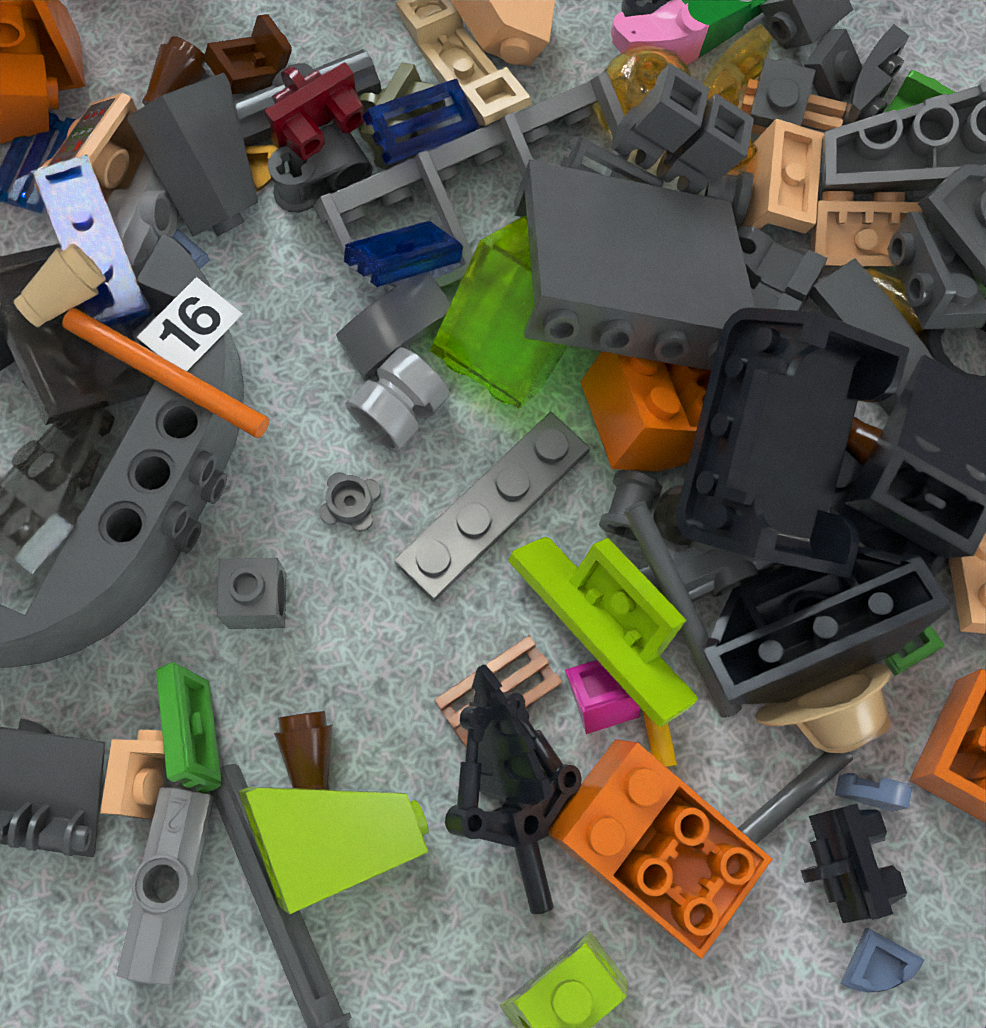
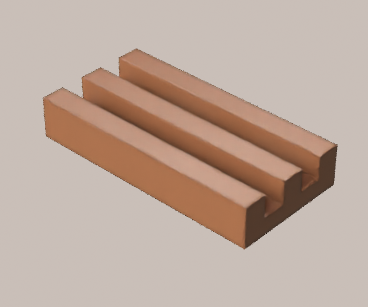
M530 635L486 664L495 675L527 654L531 662L500 682L502 684V687H500L501 691L510 692L537 672L541 674L544 681L522 695L525 699V709L559 687L563 682L558 674L553 672L543 653L541 654L536 648V643ZM476 671L434 699L436 705L465 747L467 746L468 730L464 729L460 723V714L464 708L456 712L451 704L473 690L472 684Z

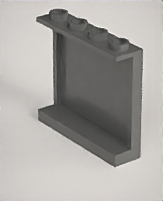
M529 159L514 200L515 216L527 218L534 294V308L525 327L524 338L711 371L720 334L726 321L739 309L755 308L731 202Z

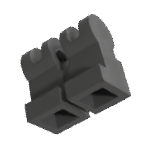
M669 63L657 77L655 87L637 107L630 109L624 116L613 136L611 149L622 156H627L633 150L638 149L635 163L645 170L651 168L662 156L657 167L656 176L666 183L679 176L677 189L682 192L698 195L711 179L718 181L747 157L754 118L716 93L707 101L709 88Z
M738 227L737 231L755 308L801 311L813 285L818 282L828 258L809 249L805 255H802L773 242L769 235L755 227Z

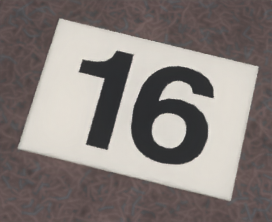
M196 277L137 338L157 355L188 371L243 313Z

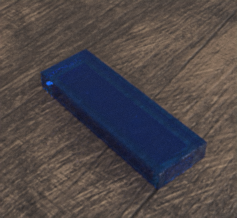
M85 154L33 170L32 173L62 250H65L72 243L76 244L92 259L106 278L97 287L99 294L83 302L87 315L111 327L149 314L88 155Z

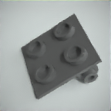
M0 727V844L8 845L11 848L24 847L32 851L38 849L59 852L66 856L94 857L106 742Z

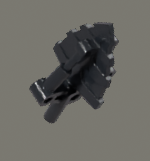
M484 664L477 668L473 680L472 689L475 690L474 701L470 702L469 706L465 707L460 714V723L464 729L468 730L465 762L460 763L457 805L452 806L447 811L445 826L448 832L455 836L481 839L514 847L530 912L532 914H542L552 910L554 905L538 841L549 836V827L568 797L579 790L582 777L576 766L563 764L542 731L534 729L529 722V714L525 709L524 697L517 692H502L500 689L502 684ZM479 792L489 798L499 800L502 807L493 811H483L481 808H478Z

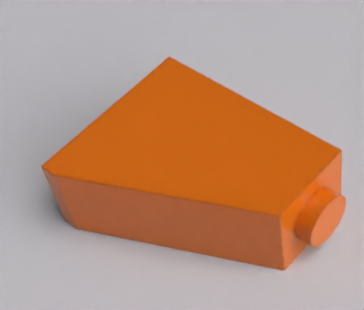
M0 53V144L49 131V109L59 110L57 78L46 77L44 55Z

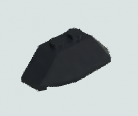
M859 546L851 578L786 565L733 588L703 652L729 705L788 702L893 656L950 610L951 602L920 555L903 553L901 556L879 549Z

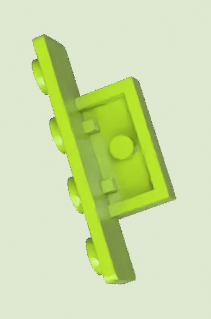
M542 537L512 551L508 562L657 726L663 727L692 708L698 700L697 695L660 657L687 620L608 537L592 545L578 568L549 537Z

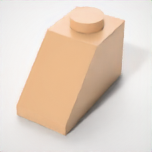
M451 0L481 49L502 58L509 64L530 66L550 43L555 0Z

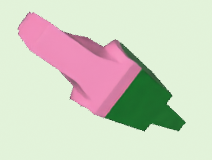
M671 0L651 14L625 17L624 13L620 12L613 20L611 28L612 43L625 59L666 57L676 64L689 65L743 30L745 24L763 13L760 5L766 0H751L749 2L740 0Z

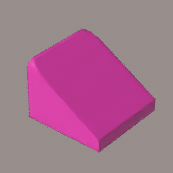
M598 660L565 669L586 734L641 717L639 705Z

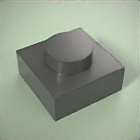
M846 29L829 30L804 64L806 68L816 70L813 85L818 96L837 101L842 100L863 68Z

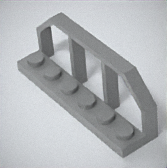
M606 71L588 82L515 114L512 112L490 125L433 150L423 151L410 160L332 194H325L313 206L322 224L329 223L350 270L396 287L407 280L408 277L360 259L345 225L367 216L363 206L376 200L382 199L384 206L388 207L412 196L413 193L410 185L424 180L461 265L434 278L441 288L529 248V236H526L480 258H474L442 182L459 175L456 165L474 158L477 167L503 156L505 152L502 145L508 143L523 178L529 159L533 160L527 145L550 134L547 127L548 124L564 118L567 127L593 116L595 113L592 105L599 102L613 137L624 118V113ZM613 150V154L628 161L629 155L622 156ZM609 168L606 169L604 174L620 179L622 177L621 174Z

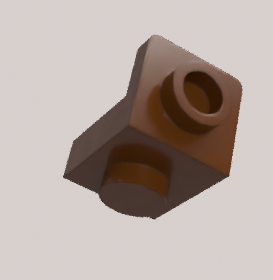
M269 14L257 16L251 37L208 43L204 60L215 76L225 73L230 83L232 95L272 86L275 76L282 69L286 68L292 47Z

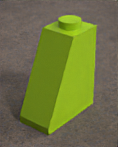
M247 787L238 791L279 907L288 914L297 912L428 853L423 838L424 835L429 833L426 817L419 803L416 800L409 801L408 795L405 793L275 787Z

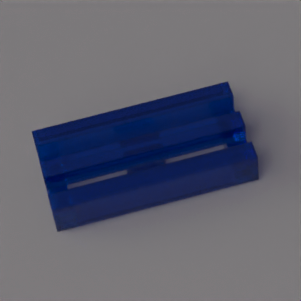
M457 78L368 108L362 116L366 125H372L375 132L372 137L376 146L382 145L384 152L381 156L386 165L474 132L479 127ZM449 97L454 102L452 105L392 126H388L386 119ZM458 116L462 119L456 123L400 143L395 141L396 138Z
M49 112V131L37 133L10 193H7L34 135L15 137L0 167V202L38 213L42 212L46 203L35 185L29 198H25V195L55 131H59V134L46 161L54 157L66 140L68 130L76 119L66 117L65 121H61L57 114Z
M426 221L345 244L344 262L349 266L357 265V272L363 277L371 275L370 282L374 286L380 287L461 262L463 245L431 221Z

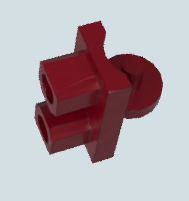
M345 62L323 75L318 70H315L305 77L293 66L281 72L285 89L273 95L272 98L275 104L264 110L272 129V134H270L272 142L278 149L288 146L302 160H307L320 152L325 145L324 134L319 127L332 120L342 133L348 134L362 126L365 122L364 106L356 93L354 73Z

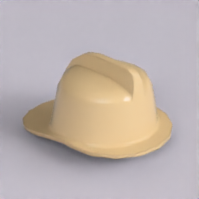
M873 664L788 702L769 703L757 711L755 714L756 721L765 726L795 724L814 747L828 753L844 754L856 750L886 733L890 728L891 720L882 687L889 681L891 671L887 665Z

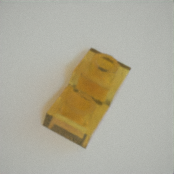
M759 24L737 40L713 66L703 83L704 86L709 88L707 101L716 93L738 107V98L743 84H748L749 79L754 80L759 76L773 37L762 24Z

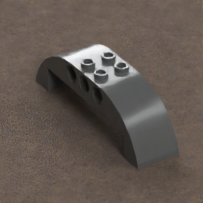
M166 235L161 236L136 280L155 317L196 277L211 288L208 280L191 255L175 239ZM228 329L187 372L243 403L244 381L240 357ZM154 382L26 614H21L0 604V668L46 663L79 652L110 635L139 612L162 585L181 551L189 553L195 546L201 533L202 525L198 522V519L207 502L211 504L216 503L225 489L227 474L224 473V470L236 445L239 433L238 427L161 383Z

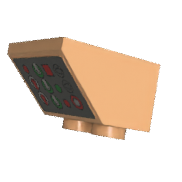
M120 93L92 102L82 117L72 123L66 140L54 157L43 164L38 179L34 183L50 210L101 235L108 226L106 206L110 194L116 189L129 188L145 154L143 147L126 117L137 111L132 97Z

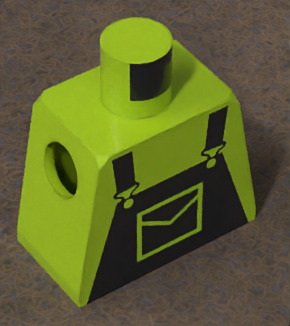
M589 931L502 1002L500 1007L515 1028H591L627 997L628 980L592 932Z

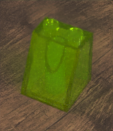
M527 216L520 217L479 241L429 350L444 360L446 366L452 371L469 376L487 388L496 400L505 404H511L518 409L523 407L539 392L568 348V345L524 338V330L534 308Z

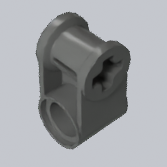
M335 123L321 128L320 130L324 134L325 145L320 152L306 160H302L288 146L280 147L273 152L269 158L268 171L271 180L275 183L273 191L275 201L282 209L295 213L309 210L314 207L313 205L321 196L328 193L332 194L371 177L373 167L351 132L349 134L342 133ZM285 161H288L290 171L288 173L285 172ZM299 188L304 189V199H301Z

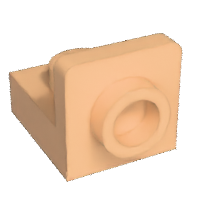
M138 730L137 740L112 739L100 813L130 818L153 819L160 787H164L165 754L162 731Z

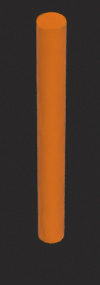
M72 308L65 314L62 321L64 329L257 439L267 430L270 422L267 416L80 310Z

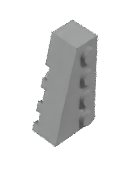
M986 81L979 83L978 86L956 93L942 94L926 99L923 103L898 111L891 110L825 131L822 139L820 162L821 195L824 191H852L854 194H868L875 192L934 190L955 170L965 164L986 166Z

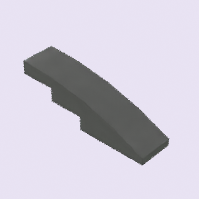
M855 258L814 284L809 297L826 316L910 348L903 377L898 388L889 398L878 402L890 417L920 357L923 355L932 359L933 357L890 298Z

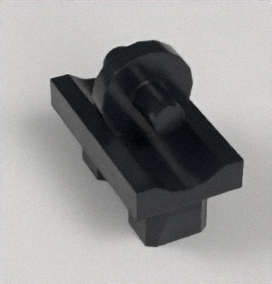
M856 803L809 816L816 838L815 841L810 842L817 865L800 870L804 883L822 880L828 902H836L842 923L864 919H880L892 915L891 905L907 895V890L901 872L894 865L879 868L877 866L871 845L885 841L887 834L881 812L877 809L859 810Z

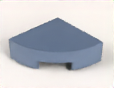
M844 773L838 777L835 796L893 812L909 808L913 787H910L908 783L888 778H882L880 783L860 778L855 773Z
M865 928L840 984L862 992L889 990L912 979L922 967L925 959L872 929Z

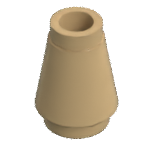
M72 243L65 250L56 248L23 289L22 294L13 302L21 314L30 323L39 328L46 321L54 319L99 294L97 287L106 278L92 259L80 247Z

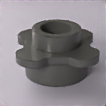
M342 472L331 475L327 480L326 503L321 505L319 509L322 521L327 525H334L337 522L348 524L358 532L368 530L373 524V517L371 515L373 502L381 495L379 484L373 479L363 480L358 476L346 475ZM350 497L354 498L355 504L347 506L345 505V500Z

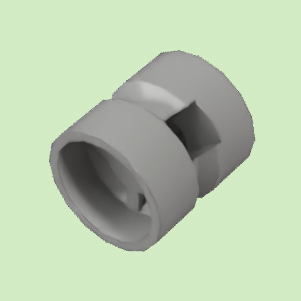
M401 347L377 369L380 380L378 382L366 381L345 403L351 416L368 433L379 424L387 433L379 442L394 452L400 451L419 430L418 418H430L450 397L446 384L430 365L415 353Z

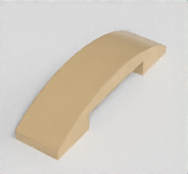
M399 0L396 2L397 11L438 82L452 101L469 118L486 126L512 112H517L532 105L531 96L507 67L498 70L463 27L462 17L451 0Z

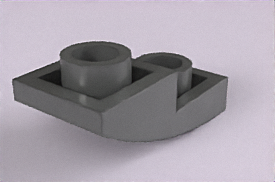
M895 24L881 37L865 61L846 102L847 106L842 117V126L882 114L886 109L888 103L883 98L893 77L904 63V60L899 56L909 38V35Z
M425 268L365 308L347 323L336 336L364 380L376 374L377 369L398 348L410 350V344L455 319V308L428 269Z

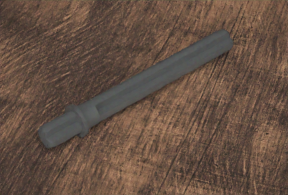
M237 764L220 767L221 787L210 792L214 796L215 804L307 1028H349L346 1021L352 1018L350 1012L346 1014L342 1012L300 910L288 914L279 907L238 794L239 790L248 787L241 769Z

